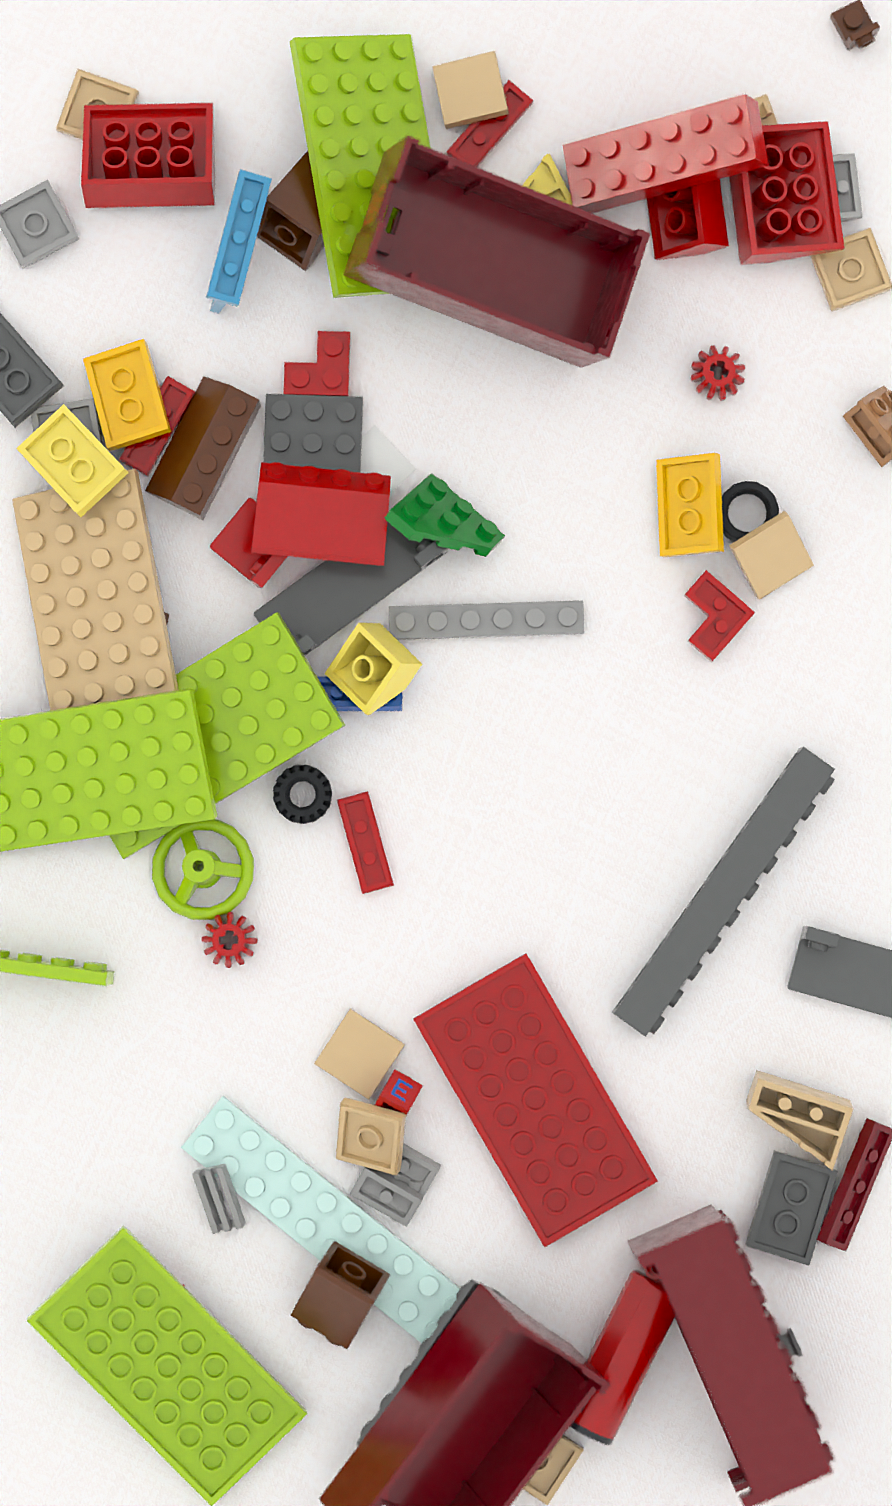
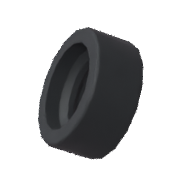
M743 481L733 484L723 493V534L726 538L735 542L750 533L735 528L730 522L728 516L729 506L737 496L751 494L760 498L766 508L764 523L779 514L776 497L768 487L758 482Z

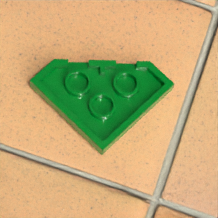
M432 473L391 508L384 518L409 540L421 542L423 538L436 540L437 546L458 551L462 546L472 548L476 555L485 557L505 537L493 522L486 520L473 509V506L467 500L459 497L448 487L445 481L437 478Z

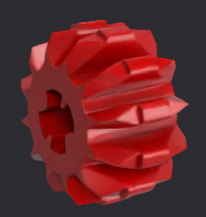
M712 345L709 348L710 356L706 352L700 351L698 358L701 362H692L691 368L698 373L692 374L690 380L691 382H702L696 388V392L701 393L705 388L708 389V400H712L715 392H718L720 401H724L726 399V390L730 394L735 395L738 392L735 384L742 385L745 381V378L738 375V373L745 370V365L734 364L740 357L738 353L733 354L730 358L726 356L729 352L728 346H724L721 354H718L716 346ZM716 367L722 368L721 374L723 375L719 380L713 378V371Z
M228 912L227 924H225L223 918L220 915H216L214 918L219 927L216 928L209 923L205 926L208 931L213 933V937L202 936L201 939L202 942H212L213 944L212 947L204 950L205 955H209L214 951L218 952L213 959V963L216 965L220 963L223 956H226V968L232 967V956H235L239 965H243L245 961L240 954L241 952L250 957L254 955V951L246 947V944L258 943L257 938H247L246 935L255 930L254 925H250L243 930L242 926L247 919L245 916H241L237 923L234 924V913ZM228 930L234 932L233 936H238V943L232 944L231 950L226 949L225 946L227 944H222L221 938L227 936Z

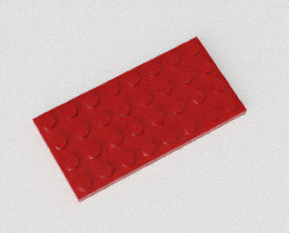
M527 953L413 1018L544 1248L658 1182Z

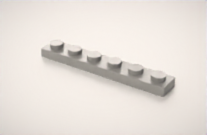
M583 600L389 606V632L397 640L584 634Z

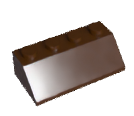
M203 376L145 492L204 520L261 408L259 399L229 384Z

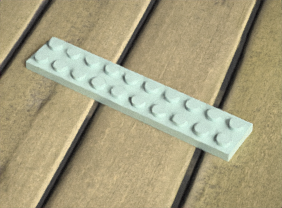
M225 1096L220 1098L181 1147L205 1168L226 1164L235 1192L318 1260L321 1261L333 1241H336L391 1274L374 1305L419 1342L423 1343L426 1339L430 1338L437 1328V1322L441 1315L448 1311L456 1301V1295L460 1287Z

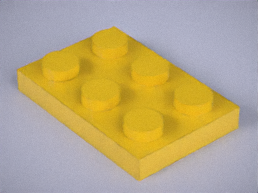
M144 339L83 358L105 444L110 452L171 432L149 348Z
M707 453L656 460L660 556L675 557L724 552L720 454Z

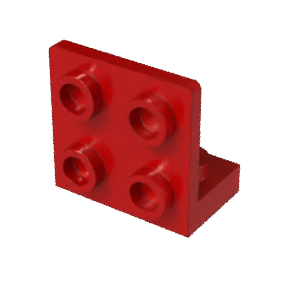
M248 498L210 544V549L255 586L262 588L288 556L251 553L257 502L252 498Z

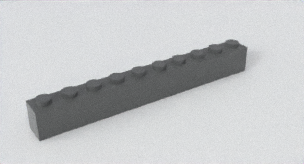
M804 746L798 749L613 1009L612 1013L645 1037L649 1031L652 1034L656 1033L665 1020L661 1016L668 1005L673 1008L683 995L684 991L680 987L687 978L692 981L703 966L699 963L705 952L711 954L716 949L722 939L718 934L724 925L729 928L732 926L740 914V911L737 910L739 904L744 898L747 901L752 898L760 886L756 883V880L762 872L768 874L778 861V858L774 856L781 845L786 848L797 834L793 829L800 818L806 821L816 807L812 801L819 792L824 795L833 784L835 779L831 775L835 769Z

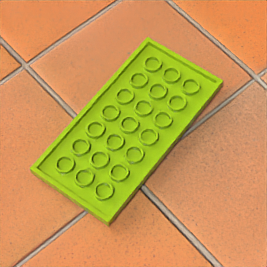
M411 34L294 37L289 43L333 298L390 294L343 276L356 235L361 231L373 195L370 193L384 152L407 135L420 140L419 144L431 148ZM393 208L385 232L389 233L397 210L396 208Z
M277 612L176 674L179 690L193 688L215 804L346 726L280 613ZM182 824L109 836L122 858L126 859Z
M193 688L0 719V852L207 821L218 817Z
M124 1225L27 1318V1322L210 1506H213L307 1415V1410Z

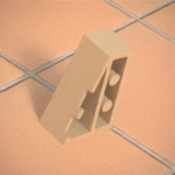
M756 1070L746 1099L748 1110L780 1133L785 1134L796 1142L799 1147L814 1155L824 1165L833 1170L853 1112L851 1101Z

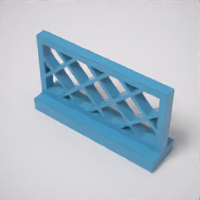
M242 169L238 172L206 298L213 300L210 308L211 312L219 314L226 304L235 307L239 305L272 178Z

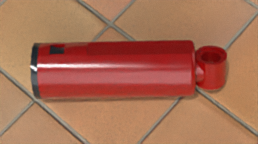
M654 1264L645 1267V1273L639 1270H633L630 1273L587 1359L611 1385L604 1395L596 1390L570 1427L586 1437L605 1445L612 1444L676 1316Z

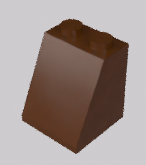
M308 150L267 196L257 237L304 271L310 267L324 247Z
M333 1241L317 1265L290 1316L297 1319L303 1327L314 1329L324 1335L330 1343L348 1349L391 1274L338 1242Z

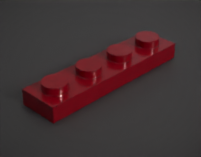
M866 1118L817 1237L818 1241L847 1251L891 1144L892 1128Z

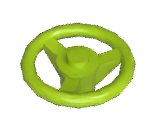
M218 819L182 824L160 840L152 858V880L159 898L173 912L191 920H213L216 915L223 916L228 914L245 899L253 881L254 858L247 840L232 825ZM196 830L213 831L225 836L236 847L241 865L221 862L214 852L200 849L193 832ZM181 838L186 852L182 862L184 878L176 895H174L170 891L165 879V859L171 846ZM221 877L240 878L235 891L221 903L211 907H193L187 904L197 888L212 887Z

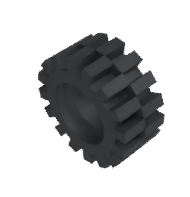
M305 764L294 765L284 770L276 779V784L273 787V801L279 813L289 821L300 824L317 821V819L324 816L331 805L332 790L330 782L317 768ZM302 781L310 783L315 789V799L306 807H298L290 799L291 788L294 784Z

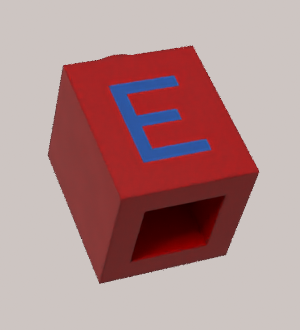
M394 1069L374 1105L405 1113L407 1116L423 1085Z

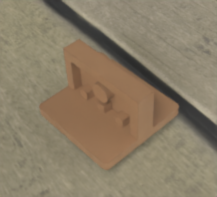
M882 386L857 402V405L843 415L844 419L881 467L892 460V391Z

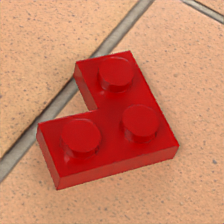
M318 331L317 363L284 362V394L349 396L350 332Z
M707 570L684 595L708 616L688 639V642L711 662L755 613Z

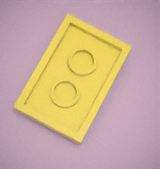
M64 404L16 448L80 517L88 512L129 473Z

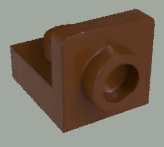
M856 0L830 15V19L847 50L856 46L859 50L863 49L876 40L875 36L880 26L878 22L873 23L861 0Z

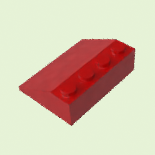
M213 103L84 105L81 187L85 208L215 205Z
M828 121L762 125L769 166L729 176L740 265L776 262L845 249Z
M261 462L251 553L384 566L388 522L384 518L389 511L391 476L375 472L360 473L345 469L331 470L313 466L302 467L284 465L278 462Z

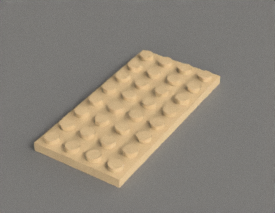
M135 469L127 470L129 473L82 517L54 489L12 499L50 711L179 690L139 474Z

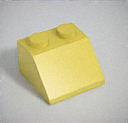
M358 622L324 674L366 715H371L407 688L422 666V663L380 623Z

